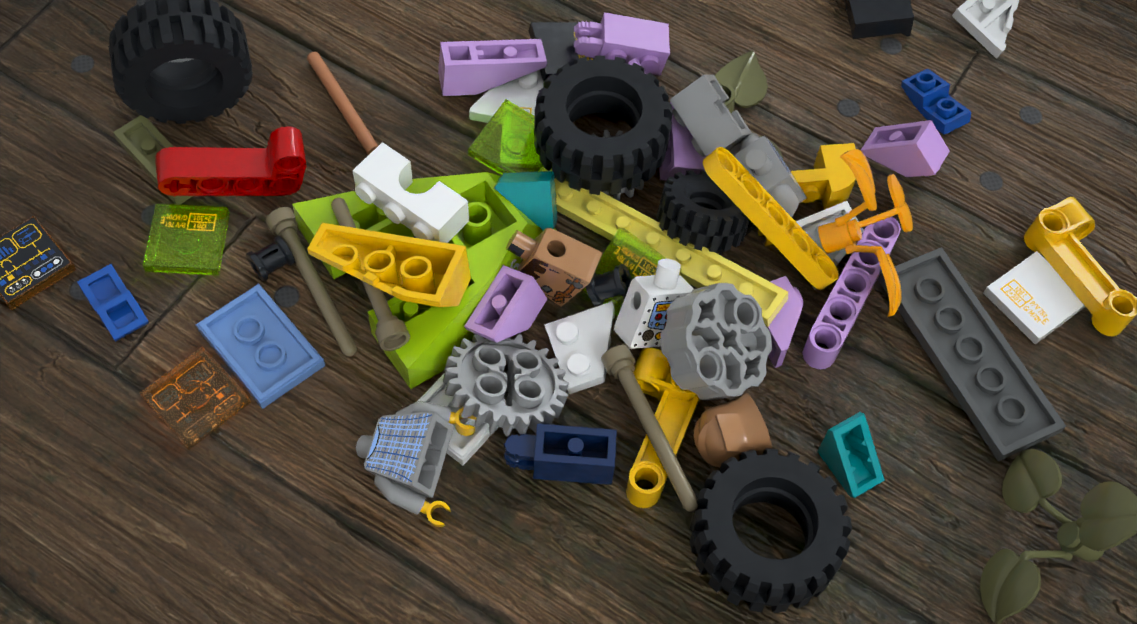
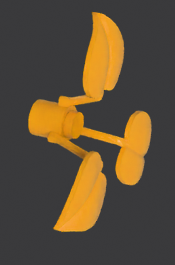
M853 149L843 153L840 158L852 170L865 202L844 216L835 218L834 222L819 226V238L826 254L845 249L846 254L864 252L874 253L877 256L887 286L889 297L887 317L895 315L902 299L901 284L892 259L881 246L856 245V241L862 240L860 228L897 214L903 231L910 232L913 229L912 216L905 202L903 189L896 176L892 174L887 177V183L895 207L859 222L856 219L850 220L867 208L869 211L877 209L876 190L870 165L861 150Z

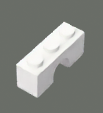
M383 142L352 170L355 192L359 198L367 204L373 203L382 209L392 222L405 225L412 230L416 238L448 243L469 222L468 200L440 181L425 193L413 194L405 191L413 183L411 161Z

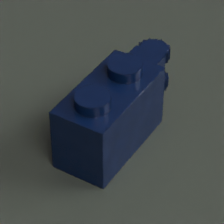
M537 424L536 435L521 434L518 436L517 434H512V436H508L504 443L506 451L504 458L506 465H509L510 468L513 467L515 469L518 467V469L534 470L533 479L612 485L615 469L617 430Z

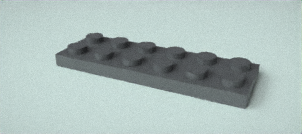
M942 247L895 266L902 291V299L898 308L899 313L998 462L1053 437L1065 429L1066 425ZM881 272L877 280L888 295L885 279Z

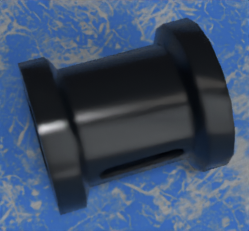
M279 235L273 238V243L259 251L246 253L247 260L253 271L263 282L268 280L269 274L284 265L292 266L295 264L292 252Z
M624 264L616 265L614 270L597 275L594 272L591 282L586 286L587 294L595 306L603 304L604 300L619 295L625 297L632 278Z

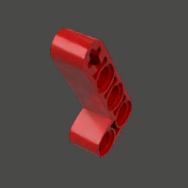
M289 126L275 129L269 136L267 148L168 147L161 149L155 155L158 189L161 193L170 196L291 195L301 188L307 166L302 133L299 129Z

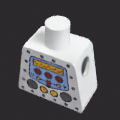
M661 259L658 261L655 275L636 276L632 279L614 325V331L629 349L660 347L661 332L666 326V311L675 298L688 295L694 289L679 275L681 265L677 261Z

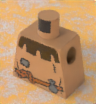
M546 228L535 239L516 230L506 247V250L522 258L517 271L533 276L545 296L561 307L591 282L602 256V252L552 228Z

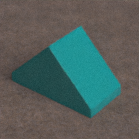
M554 172L503 173L494 189L543 231L546 228L555 229L558 219Z
M859 412L828 429L817 452L850 497L855 498L885 481L864 413Z

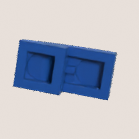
M112 264L77 281L80 289L115 342L149 323Z

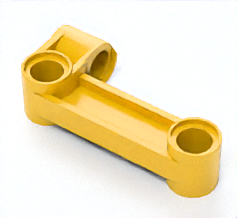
M1068 197L1060 203L1040 211L1025 232L1024 242L1032 251H1037L1045 257L1092 314V324L1095 329L1106 336H1117L1137 315V298L1132 293L1120 289L1081 244L1080 240L1095 229V220L1075 197Z
M644 348L634 366L635 370L633 373L643 393L656 397L660 401L654 415L675 456H677L700 398L690 390H682L671 377L669 362L661 350ZM647 434L630 470L626 488L628 500L639 508H650L658 502L668 478ZM648 480L654 485V488L645 490L638 487L635 482Z

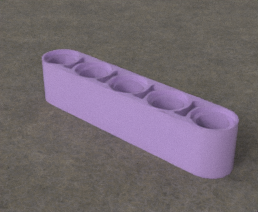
M889 217L866 226L862 234V240L858 241L857 245L881 246L885 253L890 255L900 234L899 222L894 217ZM854 252L846 263L809 333L802 352L805 362L812 368L826 369L837 358L882 271L878 258L874 253ZM847 288L854 289L856 292H852ZM832 315L839 316L843 320L835 319ZM816 343L824 344L829 349H823L819 347Z

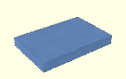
M260 284L252 287L196 324L198 331L262 409L325 366L324 359Z

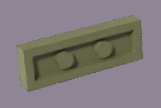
M140 115L114 131L113 134L116 141L157 184L155 155L161 149L174 146L147 118ZM167 195L176 206L192 197Z

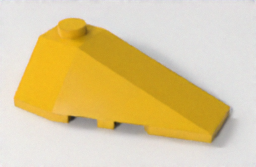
M322 223L307 248L309 255L406 302L435 307L459 306L471 280L466 246Z

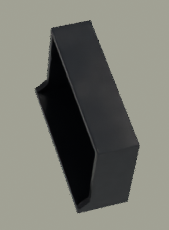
M844 0L853 39L899 33L907 37L911 35L914 21L911 0Z

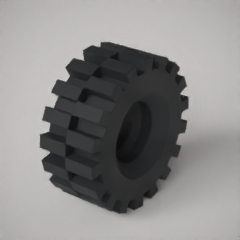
M693 170L686 171L685 175L681 172L675 173L674 178L670 176L667 179L656 217L657 222H660L659 227L661 230H668L667 236L671 239L678 237L680 238V244L686 246L690 243L695 245L694 249L701 251L702 247H708L709 252H717L718 247L723 251H728L731 249V246L735 248L739 246L740 242L744 240L750 221L715 184L706 171H700V174H695Z

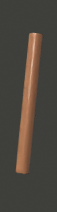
M316 51L311 52L307 56L308 62L369 155L378 147V144L320 54Z

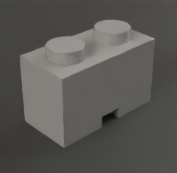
M702 75L670 99L674 107L672 112L675 119L681 126L688 128L694 137L691 142L695 150L702 157L708 156L718 147H723L729 151L739 144L742 139L752 134L739 112L735 110L730 113L724 104L729 97L715 75Z

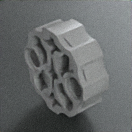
M717 283L693 289L688 295L675 298L666 311L667 322L665 329L661 332L662 353L669 362L671 377L682 390H690L696 393L700 400L707 401L742 396L743 392L748 388L758 387L767 373V357L772 351L771 333L765 326L762 318V308L751 295H744L730 283Z

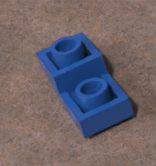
M928 68L902 80L901 87L910 101L927 121L931 120L936 129L943 135L970 122L971 111L949 96L950 84Z

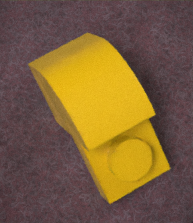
M854 143L820 145L814 169L791 171L807 197L802 201L803 203L822 200L825 210L847 201L856 178L850 167L840 156L849 150L856 149Z

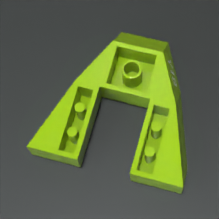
M482 172L412 179L413 183L405 190L413 194L425 193L440 181L468 200L469 222L448 243L466 246L471 276L459 306L435 307L402 301L396 297L387 301L393 316H397L399 320L404 321L410 339L401 348L383 351L410 389L442 372L445 369L448 356L452 354L453 347H460L462 339L472 340L474 333L466 330L464 327L502 266L517 270L522 258L506 250L507 244L515 231L518 230L532 239H535L543 231L494 189L498 179L501 177L500 175ZM355 191L292 204L298 229L309 244L322 223L339 225L331 206L335 198H343L358 229L407 237L414 236L412 230L402 223L396 224L385 215L384 211L375 204H367L362 201ZM321 261L333 279L345 274V272ZM374 309L368 311L371 333L378 342L375 335L378 319Z

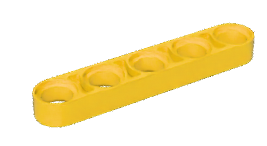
M718 147L703 159V167L708 176L811 285L819 290H823L839 278L838 270L829 256L732 153L723 147Z

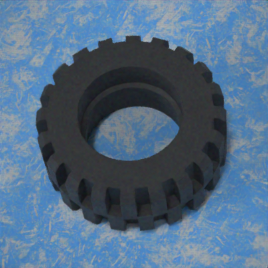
M146 0L144 5L139 6L136 4L127 11V16L122 15L109 36L108 47L115 91L123 103L133 111L136 110L139 115L145 118L151 116L158 122L166 123L169 120L175 121L176 124H186V121L195 120V122L205 121V118L208 116H219L223 114L225 108L231 109L238 103L239 98H243L252 81V63L244 27L232 11L223 5L219 7V3L214 0ZM176 59H192L184 62H169Z
M595 56L594 60H587L584 57L575 60L572 66L567 63L557 69L556 75H550L543 83V88L539 90L536 98L534 145L536 153L540 155V162L548 171L552 169L554 178L559 182L567 181L570 188L580 191L581 188L587 189L589 194L600 195V191H609V195L621 193L622 188L627 187L629 191L640 186L641 179L644 182L648 181L655 175L656 169L661 167L669 143L673 115L672 105L668 102L669 96L663 86L659 87V80L651 73L645 74L644 68L636 63H633V65L627 64L625 59L615 57V60L605 59V56ZM602 113L622 119L632 129L619 136L604 138L592 136L581 131L573 122L589 114Z
M765 448L763 455H757L755 450L742 452L739 462L735 457H730L722 462L720 470H713L706 479L704 488L701 489L697 500L699 506L693 512L689 529L692 531L690 547L692 553L698 554L695 564L701 574L708 572L711 575L708 584L716 592L723 588L729 593L727 601L737 606L740 600L750 603L749 610L762 612L765 605L771 606L773 613L786 612L790 604L796 609L808 604L812 596L818 597L826 589L841 567L842 561L849 550L850 540L847 537L852 531L851 518L843 516L848 509L845 497L843 495L836 496L834 492L838 485L831 476L824 479L819 474L821 467L812 461L808 465L800 462V455L789 451L787 456L778 455V449ZM762 502L779 506L789 512L799 523L804 534L805 547L799 555L788 559L778 560L762 557L747 548L739 539L732 523L733 514L740 507L751 503Z

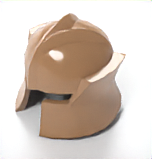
M743 392L742 396H738L729 402L713 407H705V411L696 422L694 428V441L698 452L707 463L715 467H721L722 462L730 457H735L739 462V454L745 451L755 450L757 455H763L765 448L773 449L765 421L754 400L747 392Z

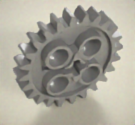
M474 333L472 342L464 338L460 347H453L452 354L448 356L444 369L443 383L447 384L445 395L454 396L451 406L464 407L461 415L462 418L475 416L474 426L479 427L484 422L488 423L489 432L492 434L496 431L497 427H502L507 437L510 436L512 429H517L521 435L526 434L529 427L536 433L537 424L551 425L554 418H559L568 397L566 390L569 382L563 380L566 371L556 369L559 362L558 358L547 359L546 356L549 349L536 350L535 340L530 341L528 344L522 343L523 338L521 334H518L515 340L507 338L496 343ZM506 360H507V363H508L507 373L504 372V369H505V366H506ZM507 391V392H509V394H508V397H507V399H506V405H505L504 395H505V392Z

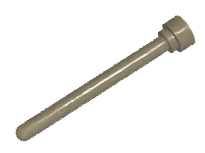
M335 198L331 206L340 226L356 228L343 198ZM362 281L378 319L375 335L381 349L392 351L401 348L410 339L404 321L399 320L397 316H393L382 290Z
M281 207L272 211L266 217V223L272 235H279L292 252L295 263L342 353L348 357L353 356L357 351L356 345L297 235L298 227L293 210L290 207Z
M618 345L607 350L601 357L607 373L620 380L684 509L688 512L696 511L699 506L697 504L698 499L633 373L635 370L634 356L627 345Z

